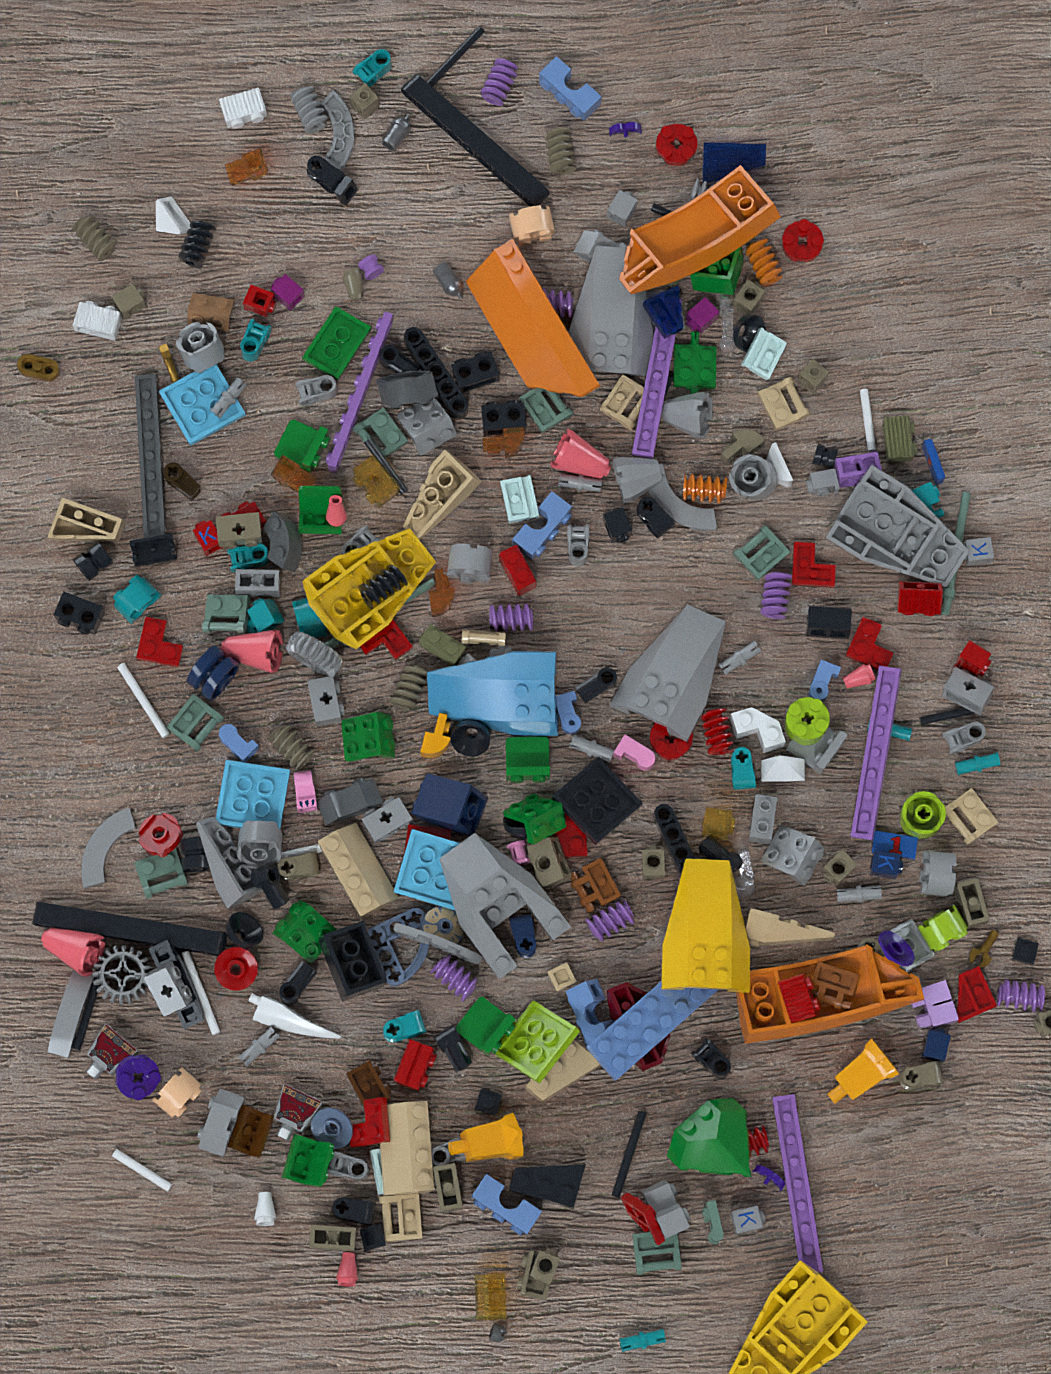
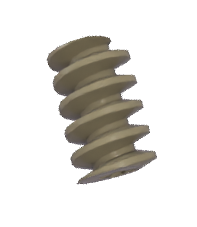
M568 127L556 128L545 134L546 148L548 149L547 155L549 156L548 163L550 164L549 170L551 173L566 175L576 170V167L570 166L575 163V160L570 158L574 155V152L567 151L573 147L571 143H566L571 140V136L566 135L570 133Z
M94 215L84 217L74 224L72 231L76 232V236L81 238L84 244H87V248L92 250L94 256H98L99 261L106 260L113 253L114 245L117 241L115 239L108 241L111 234L103 235L106 229L105 227L98 229L99 221L92 223L95 219Z
M407 663L409 666L403 668L406 674L400 675L402 682L396 684L399 690H394L393 695L395 697L390 698V703L406 711H410V707H417L413 699L420 700L421 697L416 692L424 691L419 685L427 684L423 676H427L428 671L413 663Z
M291 725L280 726L269 735L267 740L273 741L272 746L274 748L279 747V754L285 753L284 759L290 760V766H296L295 771L298 772L311 760L314 750L306 752L309 745H300L303 740L302 737L295 740L294 737L297 731L289 733Z

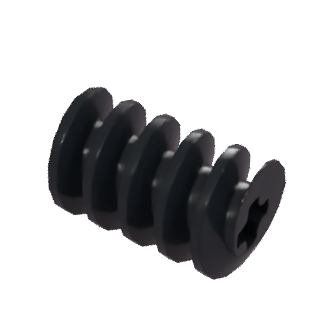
M203 221L190 222V229L187 230L188 236L185 237V244L182 245V251L179 252L178 257L180 260L191 267L201 269L203 265L198 263V261H205V257L201 253L207 254L208 250L204 246L211 245V242L206 239L214 237L209 231H216V228L212 224Z
M390 564L387 566V570L382 569L380 571V575L375 574L373 579H367L366 584H360L359 591L366 605L370 609H374L373 601L380 605V596L387 600L386 592L394 595L393 587L400 591V583L407 586L408 582L402 572Z

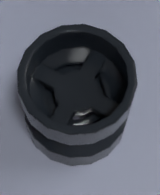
M818 443L812 464L820 465L822 463L826 468L833 469L838 449L833 447L826 449L824 445Z

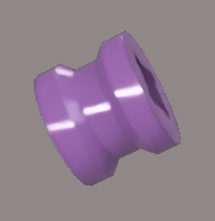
M375 254L367 256L358 264L360 270L364 271L366 280H372L384 271V267L377 262L378 258Z

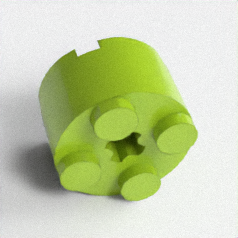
M805 697L796 700L790 705L784 721L788 737L798 744L805 746L819 742L829 726V712L820 699ZM804 718L811 720L810 725H807L805 721L803 722Z
M926 791L917 792L905 801L900 810L899 820L901 827L911 837H917L918 839L932 837L943 825L946 809L935 794ZM920 811L926 816L925 819H921V816H919Z
M955 905L950 906V910H942L924 921V926H917L930 950L940 951L950 945L948 941L952 938L953 940H958L968 934L966 930L968 926Z

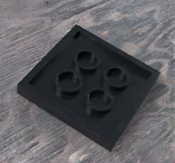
M600 757L596 758L551 797L553 801L562 804L563 812L595 846L643 805Z

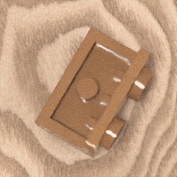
M193 293L187 311V324L200 322V324L207 325V323H210L216 330L229 331L234 300Z

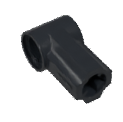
M386 345L380 351L379 362L386 369H391L395 373L420 370L421 366L401 354L393 345ZM390 353L395 358L393 360H386L384 355Z
M610 667L602 668L599 673L575 687V689L586 704L606 690L615 687L617 674ZM604 674H611L614 679L611 683H604L601 678Z
M712 836L707 837L698 848L709 860H729L732 873L742 867L743 861L741 856L736 852H729Z
M274 865L254 869L251 872L252 884L256 888H262L273 909H278L287 904L290 899L279 882L280 872L278 868Z
M302 961L286 983L281 985V1001L286 1005L295 1004L317 972ZM287 989H293L296 992L292 998L285 997L283 993Z
M453 1025L434 1035L438 1046L443 1053L445 1052L456 1073L473 1063Z

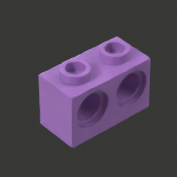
M878 452L837 458L834 468L839 488L857 485L871 465L882 471Z

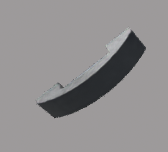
M168 939L149 948L156 967L158 968L172 961L174 966H177L180 970L184 985L188 986L191 991V1002L186 1007L176 1011L183 1028L186 1029L203 1021L204 1015L195 986L181 957Z

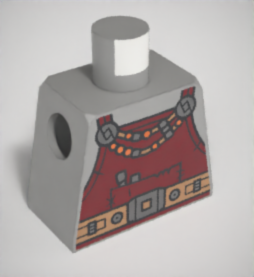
M105 1024L87 1053L94 1062L86 1072L95 1080L104 1070L113 1076L116 1074L118 1064L124 1058L130 1055L137 1056L140 1052L110 1026Z
M284 1084L274 1115V1120L282 1124L277 1136L289 1141L293 1130L304 1133L311 1123L313 1116L322 1108L323 1102Z

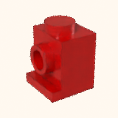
M251 284L243 300V308L246 311L249 310L267 317L269 312L273 313L277 305V302L274 301L275 295ZM259 302H264L265 305H264V306H261V305H258V303H259Z

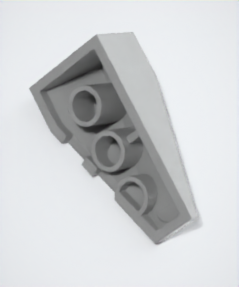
M214 817L197 822L196 825L216 889L226 907L230 908L239 905L263 891L262 888H256L251 881V872L254 869L248 868L245 862L242 861L241 863L238 860V847L231 841V835Z

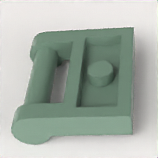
M532 389L519 397V401L524 402L525 410L541 434L574 415L572 410L566 407L558 393L549 392L546 389ZM541 393H548L560 414L556 416Z
M384 408L352 428L355 434H359L365 442L371 438L366 431L367 428L371 427L385 447L384 450H380L385 458L408 443V440Z
M765 525L742 548H737L732 553L757 581L790 554L785 545ZM765 538L770 541L750 559L745 556Z
M207 595L205 618L202 623L203 632L237 631L240 634H245L248 625L249 614L247 610L250 606V597L248 595ZM214 618H239L237 623L213 622Z
M193 694L166 728L190 748L198 752L201 748V743L217 723L223 721L224 717ZM208 714L211 716V719L193 740L189 735L205 715Z
M176 848L166 857L153 855L134 862L146 899L153 897V894L179 885L182 887L188 885ZM174 872L178 874L176 878L149 887L148 882Z
M716 1200L706 1202L705 1208L701 1212L704 1223L708 1222L710 1228L708 1241L711 1244H717L724 1235Z
M651 1232L632 1234L637 1275H642L648 1271L673 1268L675 1270H682L677 1234L666 1238L659 1246L654 1242ZM673 1253L672 1260L647 1263L642 1261V1256Z

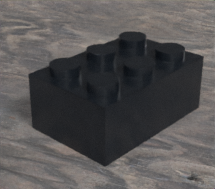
M364 921L324 934L318 942L342 1002L382 988L388 982Z

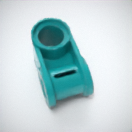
M384 49L376 50L364 61L357 64L352 73L355 76L357 75L368 87L373 86L391 70L392 62L389 52ZM380 59L387 60V62L384 64L377 63V61Z
M253 318L250 320L240 344L244 360L252 362L259 358L271 334V325L265 326L256 322ZM249 346L256 348L252 352H247L245 350Z
M260 543L254 547L236 546L234 549L227 550L232 564L230 567L231 572H236V569L248 570L263 567L269 563L267 558L269 552ZM259 551L265 553L261 559L254 558L255 553Z
M739 747L734 750L731 756L733 790L756 788L751 752L745 747ZM740 753L743 757H746L743 763L736 759Z
M419 1010L389 1020L383 1027V1036L390 1043L417 1037L427 1032ZM390 1027H393L394 1030H397L395 1036H393L392 1033H388Z

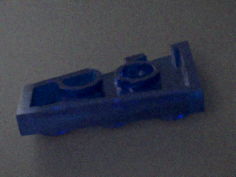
M704 142L702 184L704 181L711 183L721 180L740 165L746 172L765 167L766 144Z

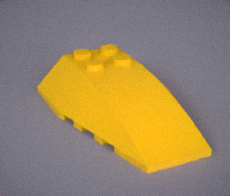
M409 528L380 541L372 542L367 546L351 550L346 554L335 556L302 582L309 606L335 639L357 649L389 625L393 617L402 608L403 604L436 561ZM388 565H394L405 576L408 585L405 586L403 583H400V591L393 587L394 595L386 592L388 599L384 600L380 596L381 604L378 605L373 601L374 609H370L362 599L359 585L362 583L366 584L367 579H373L375 574L380 575V571L382 569L387 570Z
M685 859L662 944L661 989L684 990L685 988L726 989L727 992L739 993L750 992V946L729 860Z
M800 1260L770 1293L728 1374H810L838 1356L868 1321L822 1275Z

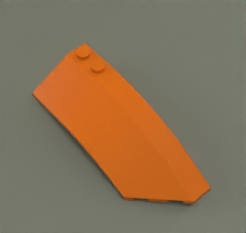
M511 239L496 248L466 280V283L526 386L532 389L541 388L549 392L561 394L563 392L578 397H584L600 387L585 358L515 241Z
M867 944L813 960L751 970L750 992H736L745 1044L831 1029L872 1018L924 1000L920 980L914 974H909L899 968L900 965L894 961H890L885 956L882 957L873 951V948ZM817 962H823L861 974L855 996L846 994V1000L853 1002L851 1010H839L834 1005L820 1003V1015L796 1023L790 1022L778 981L802 973H806L807 977L810 976L813 980ZM814 984L813 990L818 991L820 985ZM828 988L827 994L837 997L838 991Z

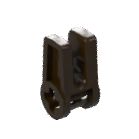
M172 462L165 466L164 476L170 486L191 501L200 494V485L178 463ZM170 472H177L178 476L176 477L173 475L170 477Z

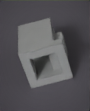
M835 468L810 473L808 480H806L807 492L812 495L825 496L833 491V495H837L840 488Z

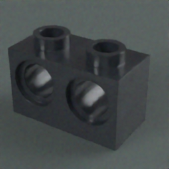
M479 352L473 358L467 360L466 358L456 360L454 364H451L453 377L462 393L500 381V374L492 352ZM487 364L491 368L488 371H482L479 367ZM462 371H468L470 376L464 378L459 374Z
M517 400L508 401L506 404L488 402L481 406L483 436L526 433L524 402L519 403ZM511 413H517L520 417L512 420L508 416ZM489 415H496L498 420L491 422L487 417Z
M63 591L53 615L61 626L69 628L71 625L76 627L77 631L82 634L89 635V633L96 635L105 614V609L101 605ZM66 608H74V612L71 615L63 614ZM86 615L94 616L93 621L90 623L83 622V619Z

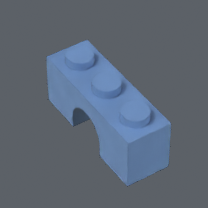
M556 56L539 72V83L546 91L550 90L560 104H565L569 107L573 116L576 118L580 117L585 121L601 105L602 96L587 83L581 89H569L565 83L571 78V69Z
M554 492L547 496L538 510L539 514L546 519V526L536 530L525 524L512 539V546L518 545L521 553L531 560L536 556L539 558L546 549L545 544L549 540L553 541L559 533L558 528L562 523L566 525L572 517V506Z
M598 979L585 981L566 991L568 1002L573 1008L576 1022L581 1028L586 1046L615 1022L614 1020L600 1022L596 1017L595 1008L597 1004L605 1000Z
M486 1174L471 1196L474 1199L473 1204L483 1211L485 1208L492 1211L493 1214L491 1216L497 1221L503 1223L505 1220L511 1224L510 1229L521 1236L522 1233L528 1235L542 1211L525 1199L515 1209L504 1208L499 1201V1197L505 1186Z

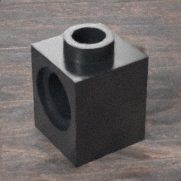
M622 507L603 514V522L611 543L616 541L617 543H622L629 540V537L632 535V528L624 508Z

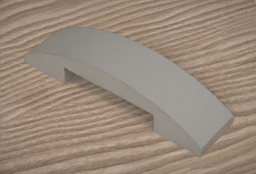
M73 970L57 1013L48 1046V1053L69 1058L75 1040V1033L94 979L92 974L84 977Z

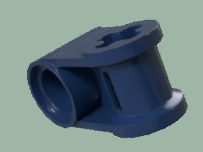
M531 914L509 918L517 953L523 958L532 957L536 952V940ZM525 942L530 946L528 951H525L523 947Z

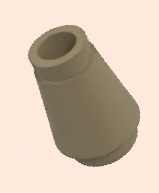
M360 269L344 271L342 278L350 301L363 299V274L360 272Z

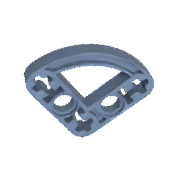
M419 908L410 909L368 930L370 938L373 937V932L382 934L380 937L381 944L387 943L388 945L380 947L376 951L378 959L382 951H388L392 955L389 962L384 963L380 961L382 969L391 966L394 962L397 964V966H393L396 974H401L398 977L399 981L389 980V977H391L389 968L384 971L388 981L387 984L392 987L400 986L410 980L419 971L426 959L429 945L420 942L419 951L414 961L403 971L390 942L402 937L398 933H392L390 925L393 922L405 925L402 918L406 917V921L411 920L413 913L422 917L419 919V924H416L415 921L408 923L409 927L422 930V921L425 913ZM372 940L374 948H377L378 945L376 941Z

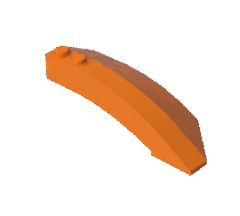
M740 165L707 191L685 205L641 227L631 228V239L629 246L626 248L623 260L625 264L623 272L620 273L619 280L631 295L675 282L729 255L781 216L770 198Z

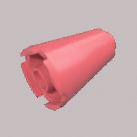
M567 428V434L562 435L553 455L557 457L555 461L551 460L550 467L601 479L603 476L607 477L611 469L610 460L573 430Z
M276 630L230 636L222 642L221 649L225 653V658L232 657L239 663L269 673H275L279 670L283 657V652H279V645H283V638L281 632Z
M51 927L44 931L41 938L45 949L84 977H88L94 972L91 969L95 963H100L98 957L100 955L103 956L105 942L101 940L104 937L99 934Z

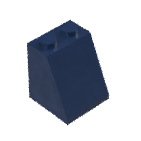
M426 773L420 785L419 795L413 803L412 814L427 823L444 829H451L453 832L470 837L476 833L488 798L470 784Z

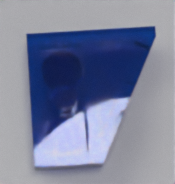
M678 285L645 300L642 305L664 339L682 331L684 327L683 317L681 316L682 307L679 300L680 288Z

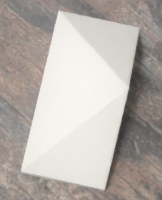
M172 196L157 199L156 231L173 234L187 233V230L190 229V222Z
M775 442L771 445L766 460L776 470L777 484L788 488L792 486L793 479Z
M779 755L761 760V782L805 781V759Z

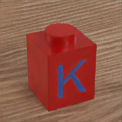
M204 520L195 525V529L192 530L194 537L206 557L223 548L219 546L217 529L211 520L207 522Z

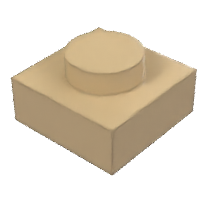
M567 962L547 972L556 992L577 983Z

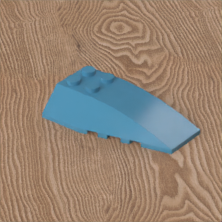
M512 651L504 655L491 656L475 662L470 661L458 666L453 665L428 671L429 714L438 716L439 713L446 714L448 719L459 722L476 721L483 724L487 729L511 735L558 736V714H556L555 701L556 652Z

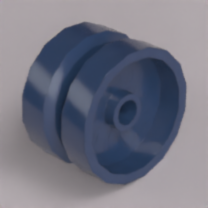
M216 645L210 647L199 658L186 680L194 689L202 687V695L210 701L215 700L227 688L240 666L239 662L232 657L224 659V651Z

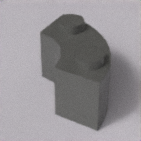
M429 371L401 372L376 380L382 403L392 408L400 407L405 403L426 404L432 398L438 396L433 374Z
M273 511L263 527L270 540V551L267 558L282 569L295 573L302 553V541L299 530L290 517Z
M360 778L353 781V785L339 791L333 789L323 794L324 797L317 801L325 824L330 825L350 819L382 804L383 801L375 780Z

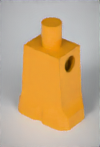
M871 1038L865 1044L863 1052L835 1076L839 1084L829 1091L827 1095L834 1104L847 1094L854 1100L882 1080L893 1078L900 1073Z
M510 1113L504 1115L498 1121L464 1130L460 1133L461 1140L449 1142L448 1149L450 1155L464 1153L466 1162L500 1157L509 1160L519 1159L524 1153L523 1133L515 1115Z

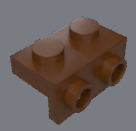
M370 1059L346 1073L363 1108L364 1100L386 1097L388 1102L390 1101L389 1095L392 1093L387 1082H381L378 1076L381 1074L376 1062L371 1063Z
M242 1105L227 1147L243 1154L260 1158L272 1127L274 1116Z

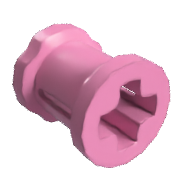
M525 840L507 845L513 861L520 866L530 863L525 849Z

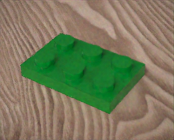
M335 306L303 355L302 360L339 381L372 328Z

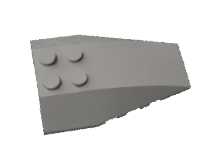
M596 246L569 328V334L592 372L620 373L646 377L654 336L646 290L631 295L619 280L620 273L623 272L625 264L623 260L626 248Z
M873 465L868 468L855 486L826 536L827 539L863 561L932 583H942L944 587H947L969 552L960 540L907 486Z
M687 604L629 668L610 707L630 715L631 711L667 727L669 734L687 742L707 705L726 621Z

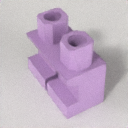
M946 980L923 987L924 1000L911 1004L912 1009L923 1005L925 1010L924 1014L915 1017L918 1028L930 1026L933 1029L938 1026L956 1023L959 1020L954 1003L950 1001L952 997Z

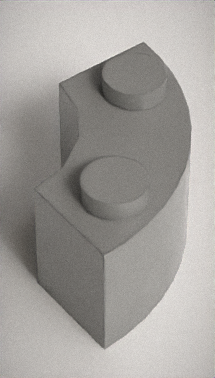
M584 230L573 252L590 264L596 246L627 248L628 245L624 243L619 244L606 238L601 231Z

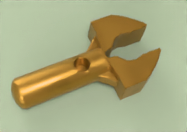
M167 344L160 345V353L167 367L171 382L174 383L180 379Z
M991 930L981 948H972L969 953L970 964L973 963L976 956L982 954V962L979 965L980 969L989 965L992 959L989 957L988 952L999 936L996 930Z

